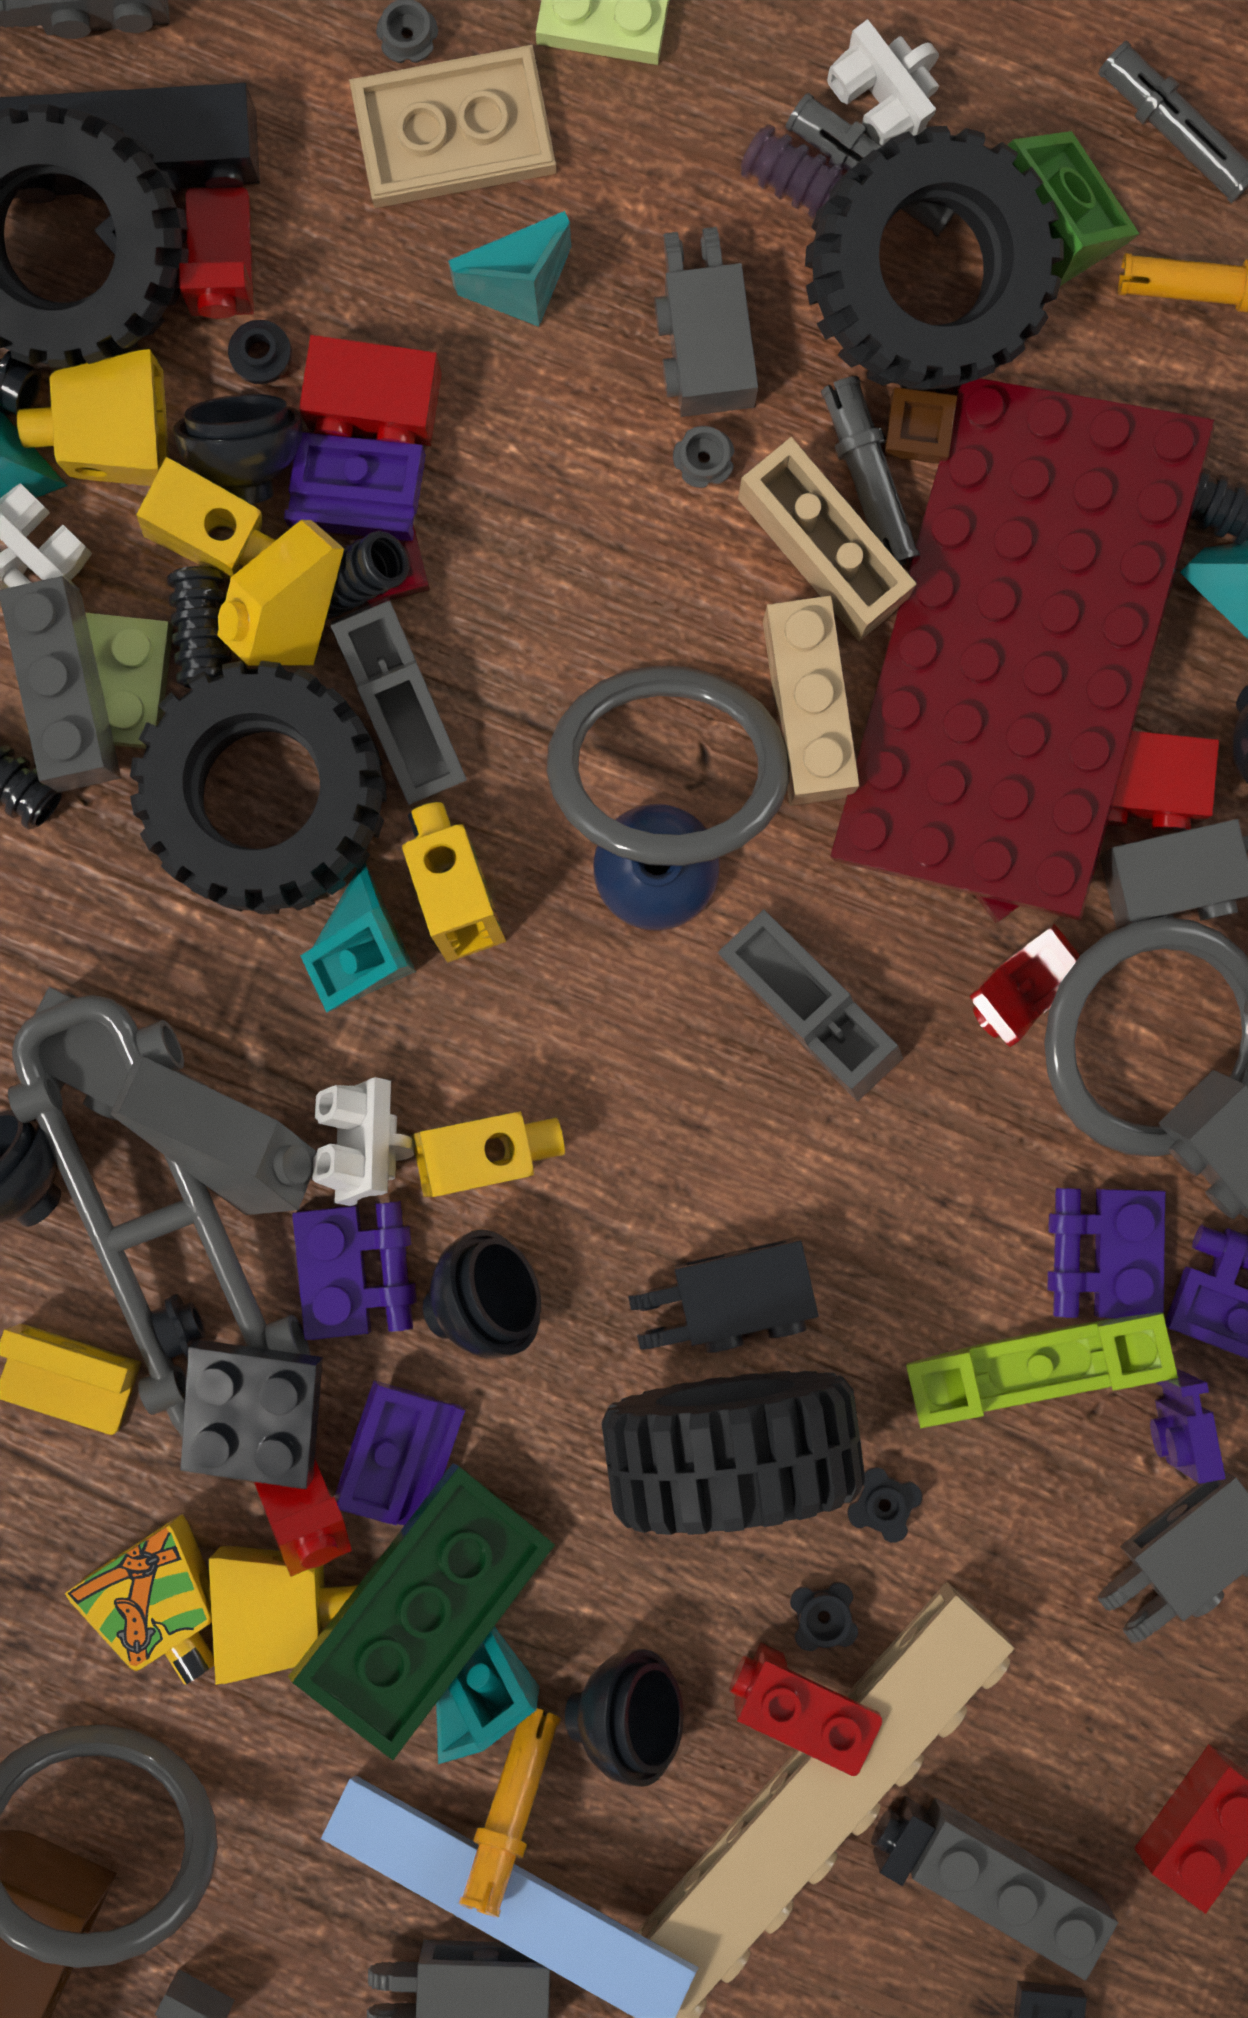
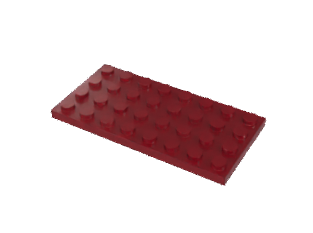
M982 378L960 385L956 400L949 458L947 461H939L916 544L920 556L912 559L908 573L915 581L916 586L909 599L899 606L856 761L859 787L855 793L847 794L830 855L833 861L1082 920L1213 437L1215 419Z

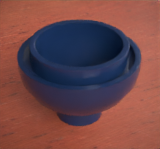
M666 804L638 806L624 812L615 819L627 827L653 834L681 835L707 830L690 813ZM599 846L596 847L593 861L595 884L607 908L625 923L640 929L653 931L679 927L700 914L715 892L720 870L719 858L712 861L691 865L669 866L665 873L653 875L646 870L644 863L618 857Z

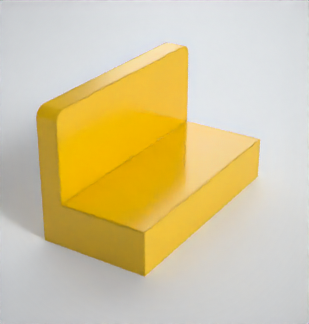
M21 1323L4 1329L0 1340V1356L7 1358L0 1378V1400L113 1435L120 1430L142 1362Z

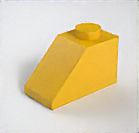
M300 520L231 577L226 600L220 607L218 614L219 630L217 636L248 666H259L261 661L281 663V665H314L344 548L312 520Z

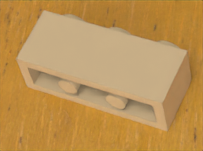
M792 437L742 477L738 500L821 597L831 596L833 612L858 641L862 640L909 599L916 586L915 581Z
M831 596L768 604L763 618V628L777 723L788 752L790 766V782L787 788L789 805L846 798L847 794L856 792L859 787Z

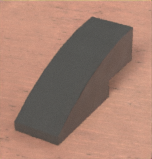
M389 597L332 620L331 628L357 684V689L408 805L466 781L463 769Z
M764 909L717 952L769 1011L857 1102L904 1059L899 1046L853 1001L851 994Z

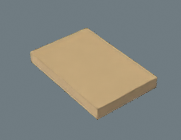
M533 45L349 79L374 208L557 174Z

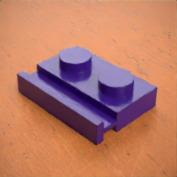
M302 433V441L293 461L288 491L290 501L288 510H285L284 520L289 528H292L300 520H312L325 532L366 536L372 532L383 531L390 533L398 540L413 541L414 516L417 514L426 457L423 446Z
M1176 1368L1178 1378L1156 1382V1384L1162 1386L1164 1394L1163 1399L1155 1400L1158 1418L1150 1420L1151 1436L1156 1453L1160 1458L1166 1457L1168 1464L1199 1484L1226 1479L1213 1412L1201 1406L1199 1394L1209 1392L1207 1382Z
M374 1380L334 1495L339 1510L396 1526L397 1524L404 1526L444 1475L465 1410L455 1403H446L436 1400L431 1396Z

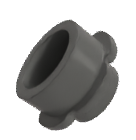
M397 0L389 4L383 11L377 23L376 33L378 39L383 42L381 45L383 53L390 60L403 63L406 59H410L411 62L418 63L432 53L434 48L432 41L438 36V26L433 15L427 12L417 1ZM407 29L413 32L412 37L408 39L402 37V32Z
M697 426L688 430L682 441L675 445L673 464L676 469L682 471V479L692 487L705 488L709 483L718 485L724 482L733 470L731 457L734 455V447L729 437L723 432L708 426ZM705 452L709 454L710 460L706 463L700 462L698 459L700 453Z

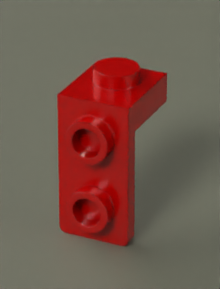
M243 187L188 189L185 197L188 227L187 249H189L188 263H179L180 290L191 316L224 319L234 315H254L251 215L248 190Z
M1055 923L998 965L970 995L971 1000L975 1004L973 1012L979 1024L990 1036L994 1038L1001 1037L1009 1047L1019 1042L1039 1016L1050 1009L1061 981L1080 957L1079 953Z
M316 1459L313 1481L307 1489L254 1482L290 1577L308 1569L322 1566L334 1558L352 1551L343 1517L335 1497H331Z
M762 1642L753 1659L745 1655L743 1656L729 1687V1692L736 1695L734 1705L738 1722L850 1776H857L860 1773L883 1722L879 1712L788 1669L784 1653Z

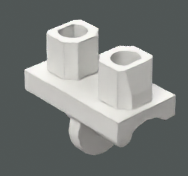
M867 19L852 31L849 49L829 68L828 85L840 101L845 104H849L868 89L879 104L864 115L862 125L867 128L866 135L880 146H883L891 138L908 131L913 136L918 135L926 129L927 123L934 116L936 108L928 98L938 90L939 85L929 71L936 63L939 53L928 42L912 50L902 36L896 38L888 46Z
M21 483L0 498V540L8 546L7 549L0 552V590L32 583L23 575L27 567H29L42 580L63 576L79 591L80 589L71 580L80 572L92 553L64 525L39 549L33 545L26 537L50 512Z
M374 1077L355 1086L334 1085L318 1092L316 1095L315 1118L319 1124L337 1128V1145L328 1144L318 1148L313 1158L312 1180L334 1189L335 1203L353 1206L361 1198L388 1193V1180L395 1179L396 1161L414 1156V1139L406 1135L397 1134V1116L390 1114L391 1081Z

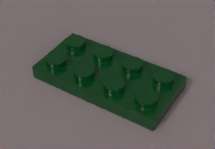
M452 1463L288 1675V1678L299 1689L393 1761L555 1544L462 1468Z

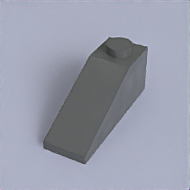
M146 1057L135 1058L110 1113L111 1116L244 1215L299 1210L313 1174V1158L317 1151L278 1120Z

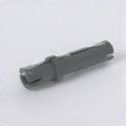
M1127 40L1124 41L1099 69L1098 75L1101 78H1105L1137 109L1134 117L1142 125L1150 122L1232 204L1248 188V160L1177 92L1180 84L1172 76L1164 79L1131 47Z
M806 93L802 97L785 126L787 130L793 131L829 157L828 165L837 172L842 171L843 168L849 171L872 150H877L881 147L865 135L867 132L865 126L858 121L854 122L853 125L849 124L815 100L814 96L810 93ZM923 201L902 208L904 212L930 229L937 237L940 236L955 214L949 208Z
M858 376L843 378L833 382L835 390H833L831 385L821 390L822 398L825 399L839 443L835 445V450L839 460H846L869 529L898 563L903 566L907 564L906 559H909L910 562L913 558L920 556V553L916 548L882 449V445L886 443V438L883 430L874 426L861 388L860 378Z

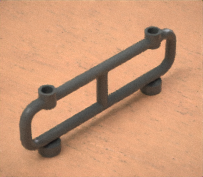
M96 995L77 997L38 1012L23 1023L14 1038L12 1050L15 1071L21 1083L9 1087L8 1099L17 1119L22 1123L37 1119L49 1142L57 1166L150 1373L149 1376L140 1379L138 1383L140 1398L145 1409L151 1415L167 1411L171 1423L181 1437H183L187 1378L183 1370L179 1366H175L172 1358L166 1355L157 1338L152 1322L151 1310L124 1250L194 1224L248 1347L310 1355L308 1341H305L304 1330L294 1315H289L266 1324L207 1187L165 1155L164 1157L183 1200L113 1226L62 1111L63 1102L59 1087L54 1078L45 1072L40 1061V1045L43 1040L51 1035L84 1022L96 1021L106 1026L110 1031L128 1073L135 1058L146 1057L173 1071L184 1067V1058L177 1036L165 1020L138 1029L128 1011L114 1000Z

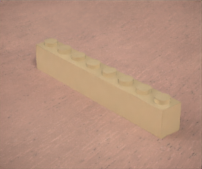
M948 1582L939 1589L845 1695L879 1712L883 1720L860 1773L857 1776H850L796 1750L635 1931L699 1967L676 2018L700 2017L707 2003L706 1995L720 1980L728 1983L740 1973L750 1956L748 1948L764 1930L771 1934L785 1922L794 1906L792 1899L808 1881L814 1885L827 1875L837 1859L835 1850L851 1832L858 1836L873 1823L881 1808V1805L878 1803L894 1784L901 1787L914 1777L924 1761V1756L921 1753L937 1735L942 1738L950 1735L964 1719L967 1713L965 1704L981 1686L984 1689H989L1007 1671L1010 1665L1008 1655L1015 1648L1000 1629Z

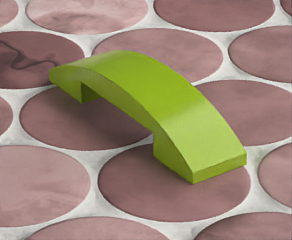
M1162 1312L1107 1319L1010 1337L942 1353L906 1364L920 1429L982 1417L985 1411L1108 1387H1112V1390L1115 1391L1178 1378Z

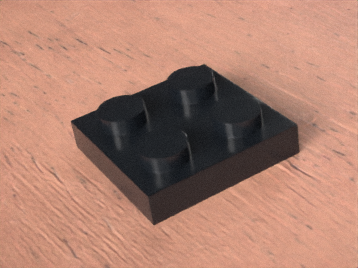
M197 1339L189 1347L180 1471L307 1489L313 1481L323 1357Z

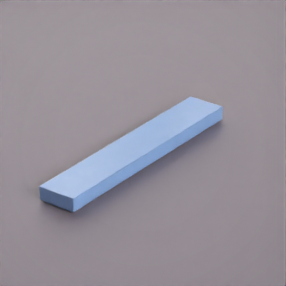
M356 1775L349 1779L321 1837L325 1842L634 2018H676L699 1968L515 1864L513 1865L500 1907L499 1918L477 1912L475 1908L468 1909L459 1905L458 1903L460 1897L463 1896L479 1845Z

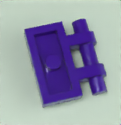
M1055 1188V1213H1049L1048 1233H1055L1054 1270L1048 1271L1047 1290L1054 1291L1053 1316L1065 1318L1079 1317V1292H1094V1316L1098 1318H1120L1163 1313L1165 1191L1096 1189V1214H1081V1189ZM1080 1234H1095V1271H1080Z
M401 1201L375 1204L378 1229L361 1230L359 1205L292 1213L305 1341L369 1334L371 1332L369 1308L386 1307L389 1332L413 1329L411 1304L417 1303L416 1284L409 1283L405 1246L411 1245L410 1226H403ZM380 1249L383 1285L367 1287L363 1250Z
M1201 1225L1194 1236L1192 1248L1214 1256L1212 1269L1208 1275L1185 1266L1165 1319L1166 1327L1248 1359V1290L1234 1285L1240 1267L1248 1270V1236L1230 1228L1225 1229L1222 1233Z

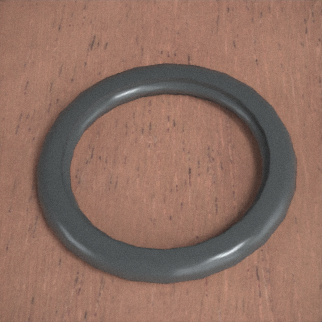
M651 666L627 670L598 682L577 697L560 718L548 745L547 776L553 797L567 820L593 844L618 857L648 865H691L712 861L740 849L767 827L782 806L790 782L788 752L782 732L764 705L741 686L717 674L689 667ZM655 696H670L704 702L727 713L745 729L752 739L758 757V777L752 795L741 810L721 824L704 831L681 835L653 834L637 830L608 817L592 802L585 791L579 773V753L586 733L597 719L611 709L633 700Z
M1161 917L1137 921L1105 935L1078 958L1061 981L1049 1009L1044 1045L1047 1074L1058 1103L1074 1125L1102 1146L1126 1155L1148 1157L1169 1155L1171 1153L1168 1148L1175 1142L1160 1125L1133 1124L1108 1112L1096 1102L1088 1091L1077 1066L1075 1038L1079 1016L1088 995L1100 979L1118 963L1142 952L1167 949L1184 951L1204 959L1219 971L1234 992L1241 1016L1242 1037L1239 1055L1230 1078L1248 1087V1015L1244 1012L1245 1000L1248 997V957L1241 948L1220 931L1194 920Z
M104 1724L71 1726L47 1733L10 1753L0 1763V1817L12 1795L31 1776L51 1764L74 1757L103 1756L124 1760L150 1773L164 1785L176 1802L183 1821L185 1842L180 1870L169 1891L153 1909L132 1923L109 1931L91 1933L59 1930L33 1919L14 1903L0 1879V1938L12 1948L44 1963L74 1968L105 1966L144 1954L175 1934L197 1909L212 1879L218 1850L216 1817L204 1786L188 1764L162 1742L135 1730Z

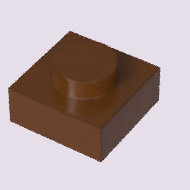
M894 387L891 396L884 455L886 457L939 464L940 460L947 461L949 458L957 396Z

